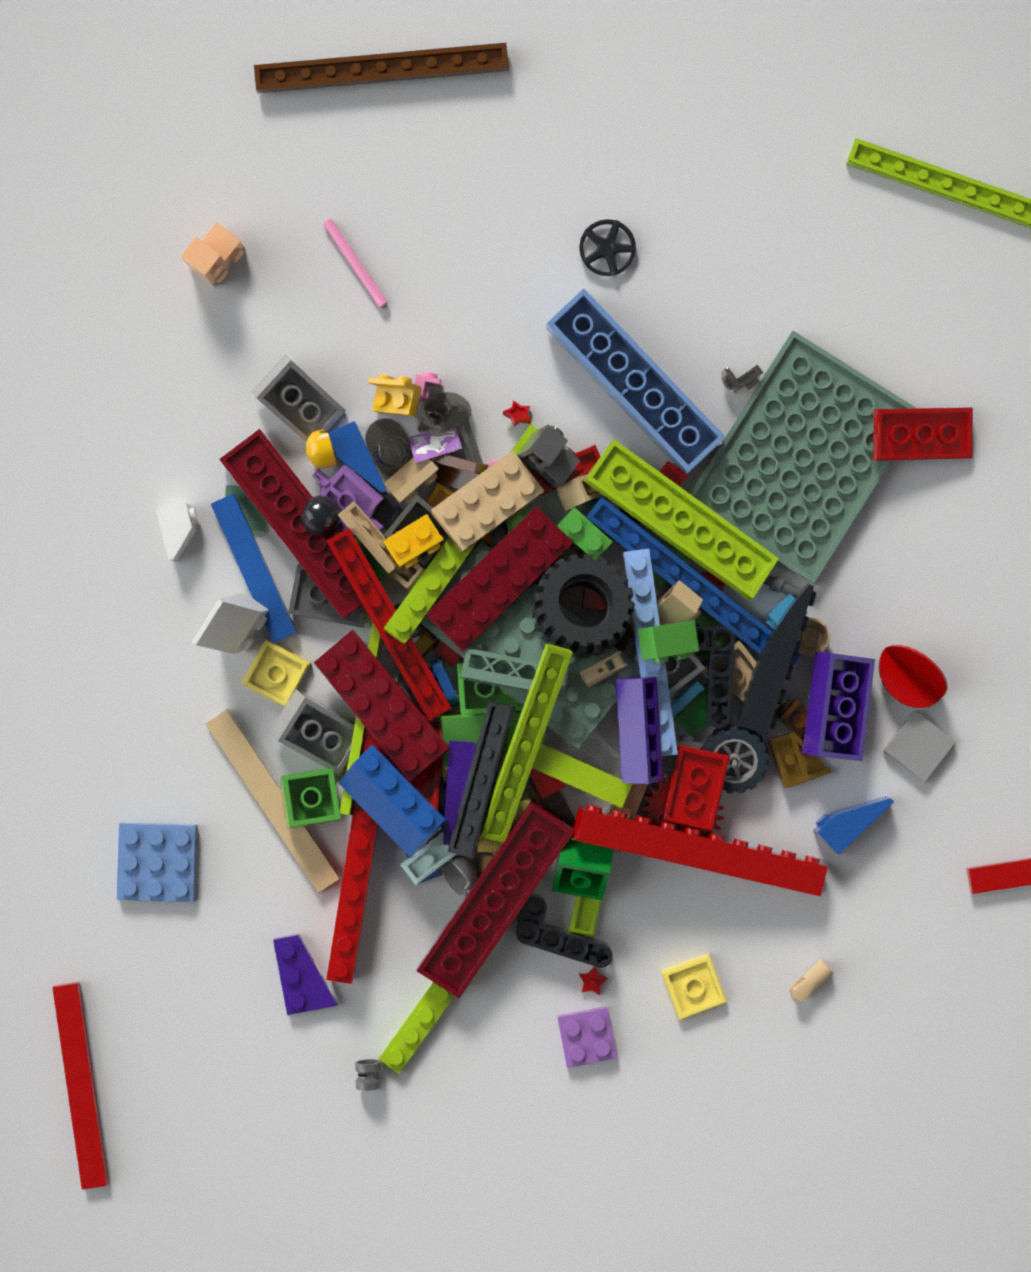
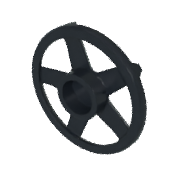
M611 219L599 220L586 228L582 234L579 244L580 257L585 266L595 274L601 276L618 275L625 271L634 260L636 254L635 238L630 229L620 221ZM600 225H612L606 237H602L592 231ZM619 228L628 235L631 245L616 242ZM586 237H589L597 245V249L585 257L584 242ZM617 253H631L627 263L620 269H617L615 255ZM600 258H604L607 261L610 272L599 271L590 264Z

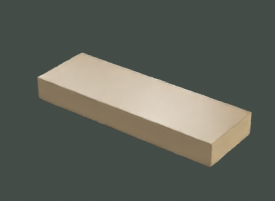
M353 501L338 516L389 574L397 567V564L383 543L386 538Z

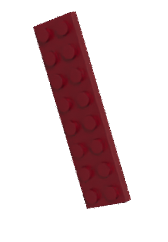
M258 429L219 459L342 619H346L363 606L327 543V540L341 532L337 528L331 535L317 537L305 531L301 523V515L306 502L313 498V496L263 432Z
M531 801L424 956L416 971L452 995L460 998L574 833V829Z

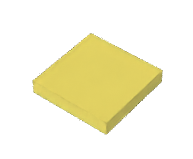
M265 639L242 685L285 707L295 689H298L311 663Z
M709 953L661 971L679 1020L727 1003Z

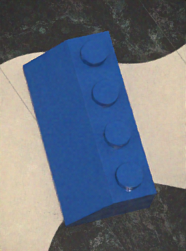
M373 745L352 764L339 782L342 788L410 858L448 822L418 789Z

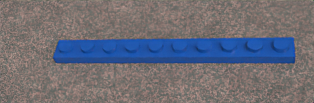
M601 497L586 516L590 521L628 551L649 549L652 570L673 586L680 580L703 599L700 607L756 652L761 653L772 632L768 627L605 498ZM799 652L797 656H792L790 665L793 666L801 657Z

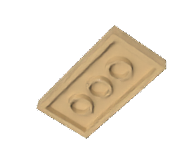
M511 451L431 509V513L462 553L543 494L544 490L515 452Z

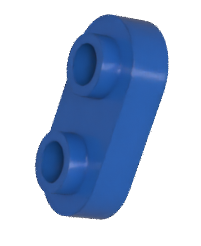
M440 657L431 660L432 666L428 668L435 680L439 681L442 687L441 691L451 707L460 704L458 695Z

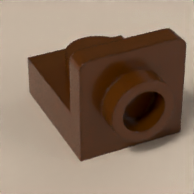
M787 699L778 708L780 712L778 720L800 738L805 733L807 710L797 699L792 701Z

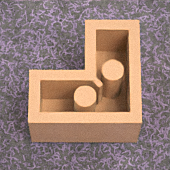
M216 222L203 240L196 236L180 257L189 268L214 286L216 282L220 283L228 273L227 268L231 263H236L241 258L244 252L242 250L244 245L238 238Z

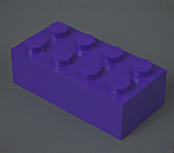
M815 652L802 753L820 757L863 761L875 659Z

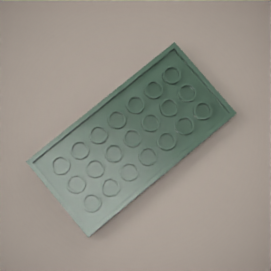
M482 541L456 571L429 611L492 550ZM533 582L467 648L539 662L546 643L542 639V631L537 632L534 625L536 618L532 617L534 605L532 601L538 585ZM559 603L561 612L568 621L580 627H589ZM425 615L420 624L465 659L466 649L462 652ZM615 647L607 649L598 656L591 654L589 658H581L580 654H576L574 658L571 657L568 665L569 670L564 698L556 699L547 726L576 750H578L617 701L616 679L636 677L639 673V666L622 653L621 657L624 663L629 665L587 688L580 676V672L618 652L619 650ZM470 656L469 663L476 669L481 670L487 666L482 657ZM487 658L489 663L495 661L494 659ZM611 660L605 663L609 671L615 669ZM499 661L492 666L495 672L507 675L513 671L509 664L504 661ZM512 663L515 668L520 666V664ZM525 666L518 673L522 678L533 680L536 671L533 667ZM499 687L524 707L528 692Z

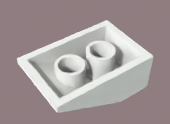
M245 593L220 598L192 643L197 646L231 654L247 651L254 641L251 638L256 630L259 631L264 626L267 620L265 615L268 609Z

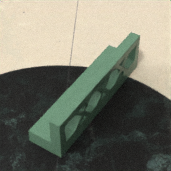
M467 648L461 671V679L529 693L533 680L522 678L518 671L525 666L533 667L536 671L539 662ZM470 656L482 657L487 666L481 670L468 667ZM487 658L494 659L495 661L489 663ZM499 661H504L509 664L513 671L507 675L496 673L492 666ZM512 663L520 664V666L515 668ZM567 668L557 696L559 699L564 698L569 668Z

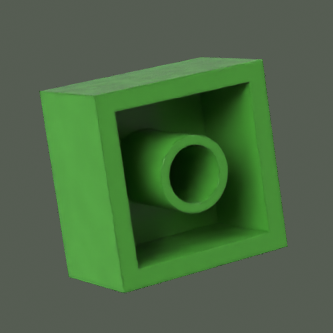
M333 768L280 777L279 781L287 829L337 822L341 819Z

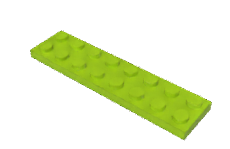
M615 439L610 442L584 479L585 483L749 601L754 598L779 559Z

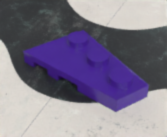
M300 934L274 938V949L287 1015L337 1006L338 1002L331 994L324 977L321 976Z

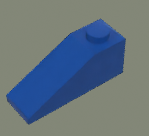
M353 421L329 432L334 454L337 455L339 460L383 495L387 494L388 491L356 422Z
M885 796L832 812L829 815L826 813L816 821L817 827L814 831L833 852L839 855L894 801Z

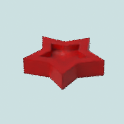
M513 400L512 407L503 411L502 415L511 419L513 427L519 423H531L528 415L530 406H521Z
M595 966L588 973H578L583 981L581 992L593 991L600 995V986L608 978L599 975Z

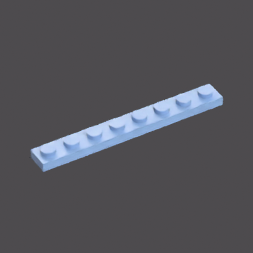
M649 549L623 552L625 572L628 579L627 586L632 588L634 594L631 599L635 603L632 622L640 677H657L661 756L676 755L678 753L665 662L653 664V659L642 660L637 629L660 625Z

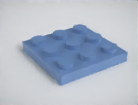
M119 823L117 900L194 902L197 825Z

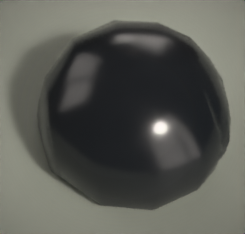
M314 496L306 502L303 508L301 523L305 531L311 535L326 537L336 531L341 519L338 516L341 510L338 503L330 497Z

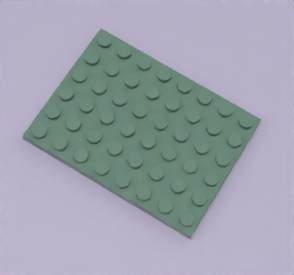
M792 331L690 494L778 557V563L811 584H814L891 460L873 461V409H907L916 407L795 331Z

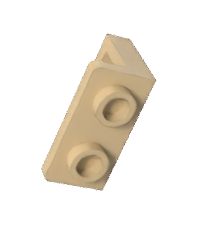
M413 457L391 476L384 485L399 503L403 500L408 503L418 494L416 489L422 483L428 486L438 477L435 474L438 468L429 459L415 463Z

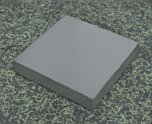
M914 710L883 751L925 782L956 741Z

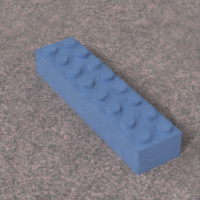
M584 288L547 322L546 330L686 475L725 438L721 431Z

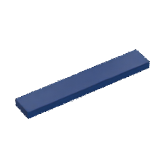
M230 494L211 503L253 599L268 609L265 615L267 618L265 626L272 642L275 643L297 633L236 494Z

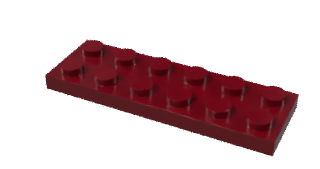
M536 506L426 616L463 652L573 542Z
M352 629L313 662L409 782H412L451 749L355 630Z

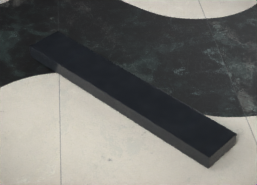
M491 700L488 702L448 852L471 859L475 858L516 707Z

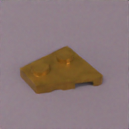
M794 732L768 739L783 788H789L831 773L830 768L825 766L816 756L802 753L803 742Z

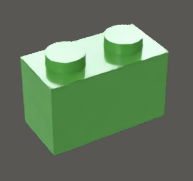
M576 507L557 526L583 551L591 554L592 559L596 561L613 543L606 534Z
M695 620L637 629L642 660L653 659V664L668 662V656L673 655L674 660L690 658L689 653L699 651Z

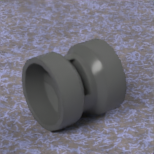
M375 1059L356 1061L355 1070L358 1072V1078L355 1080L356 1089L363 1091L380 1089L381 1079L378 1077V1072L381 1070V1061Z

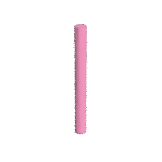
M332 219L325 221L323 226L379 308L384 307L388 303Z

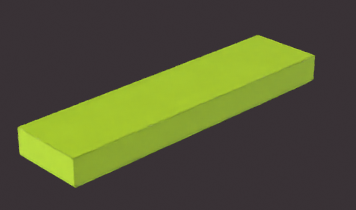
M542 743L539 746L532 766L533 769L620 808L623 807L632 787L630 783H622L621 779Z

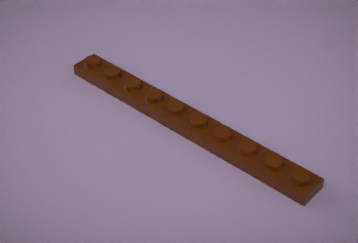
M506 42L254 65L257 93L509 71Z

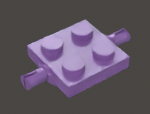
M344 465L332 478H329L320 468L315 471L312 477L323 485L321 496L333 499L338 503L341 511L354 501L379 531L382 530L384 526L373 515L375 509L384 498L353 470ZM340 519L338 526L345 531L349 527Z

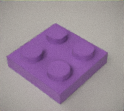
M607 1006L557 1015L567 1068L617 1058Z

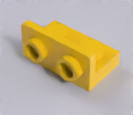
M380 374L378 378L368 379V383L377 386L372 408L373 412L409 417L416 416L422 387L412 384L411 378L397 376V380H394L391 376Z
M426 514L385 539L383 543L397 566L400 568L404 565L408 569L420 561L418 556L427 552L428 555H431L442 548L439 543L444 539Z

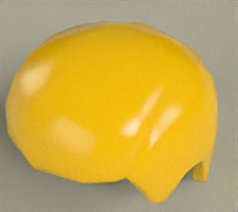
M324 429L312 432L306 441V454L309 461L315 467L321 469L337 466L329 434L322 433L325 432Z

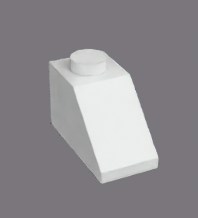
M187 503L156 510L168 560L170 561L179 560L197 530L195 525L198 522L196 509L191 508V505Z

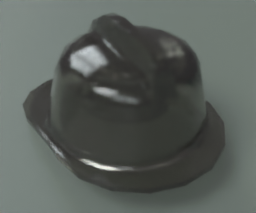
M451 392L440 393L421 400L417 405L418 431L425 432L434 437H440L449 430L464 425L471 417L472 409L469 402L459 394Z
M382 418L370 424L365 437L367 448L379 470L387 476H393L414 457L409 439L401 425L393 419Z

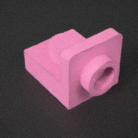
M423 372V375L416 374L414 384L422 387L417 409L422 410L423 403H428L430 389L426 388L427 385L438 388L442 387V380L437 378V374Z

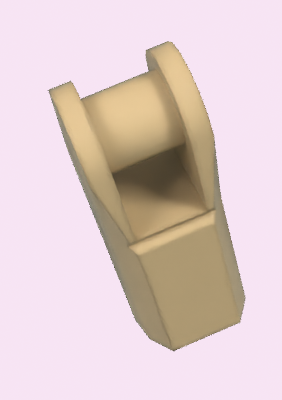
M621 651L580 672V676L587 688L629 665L624 663ZM610 660L615 666V669L609 671L605 664Z
M820 959L803 977L791 985V995L797 1001L806 1000L833 972Z

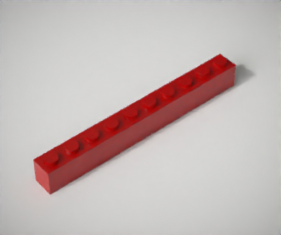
M366 729L362 754L373 745L389 760L390 757ZM356 801L354 802L326 978L329 981L352 984L355 978L379 827Z
M587 804V808H578L573 828L574 833L571 836L577 841L821 897L828 866L821 864L820 858L808 855L805 856V859L796 858L797 853L782 850L781 854L772 852V847L758 844L757 848L749 847V842L734 838L732 843L724 841L725 836L710 833L709 837L700 835V830L686 827L685 831L676 829L675 824L661 821V825L651 824L652 819L637 816L636 820L626 818L627 813L612 810V813L608 814L602 812V807Z

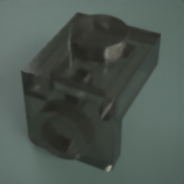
M756 365L736 379L730 368L727 367L721 372L723 376L721 381L727 390H733L735 394L745 387L749 391L760 383L758 378L761 377L763 371Z

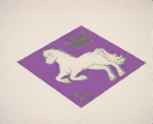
M454 423L408 437L415 463L462 449Z

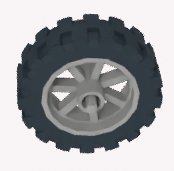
M730 723L723 728L714 729L713 733L706 737L701 749L717 753L718 749L722 746L730 756L727 770L730 767L735 769V775L726 774L723 790H726V793H745V790L749 788L752 790L756 787L757 783L763 781L769 767V754L767 745L759 733L757 734L754 730L738 726L737 723L736 725H731ZM734 741L737 742L735 749L732 750L726 744ZM741 743L747 745L750 750L740 753ZM753 754L754 756L753 764L742 760V758ZM742 765L749 770L740 774L738 767Z

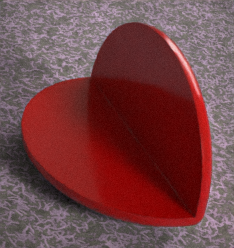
M898 644L889 645L882 651L878 665L880 679L887 692L895 700L908 707L927 708L936 704L946 694L948 689L946 677L937 664L928 656L916 649Z

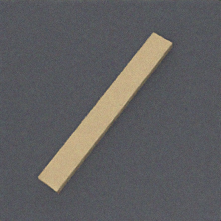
M226 709L205 723L316 891L319 893L339 880V875L307 827L287 829L281 788L229 710Z

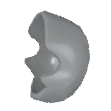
M454 856L442 868L449 886L461 897L468 894L478 879L476 866L464 856Z

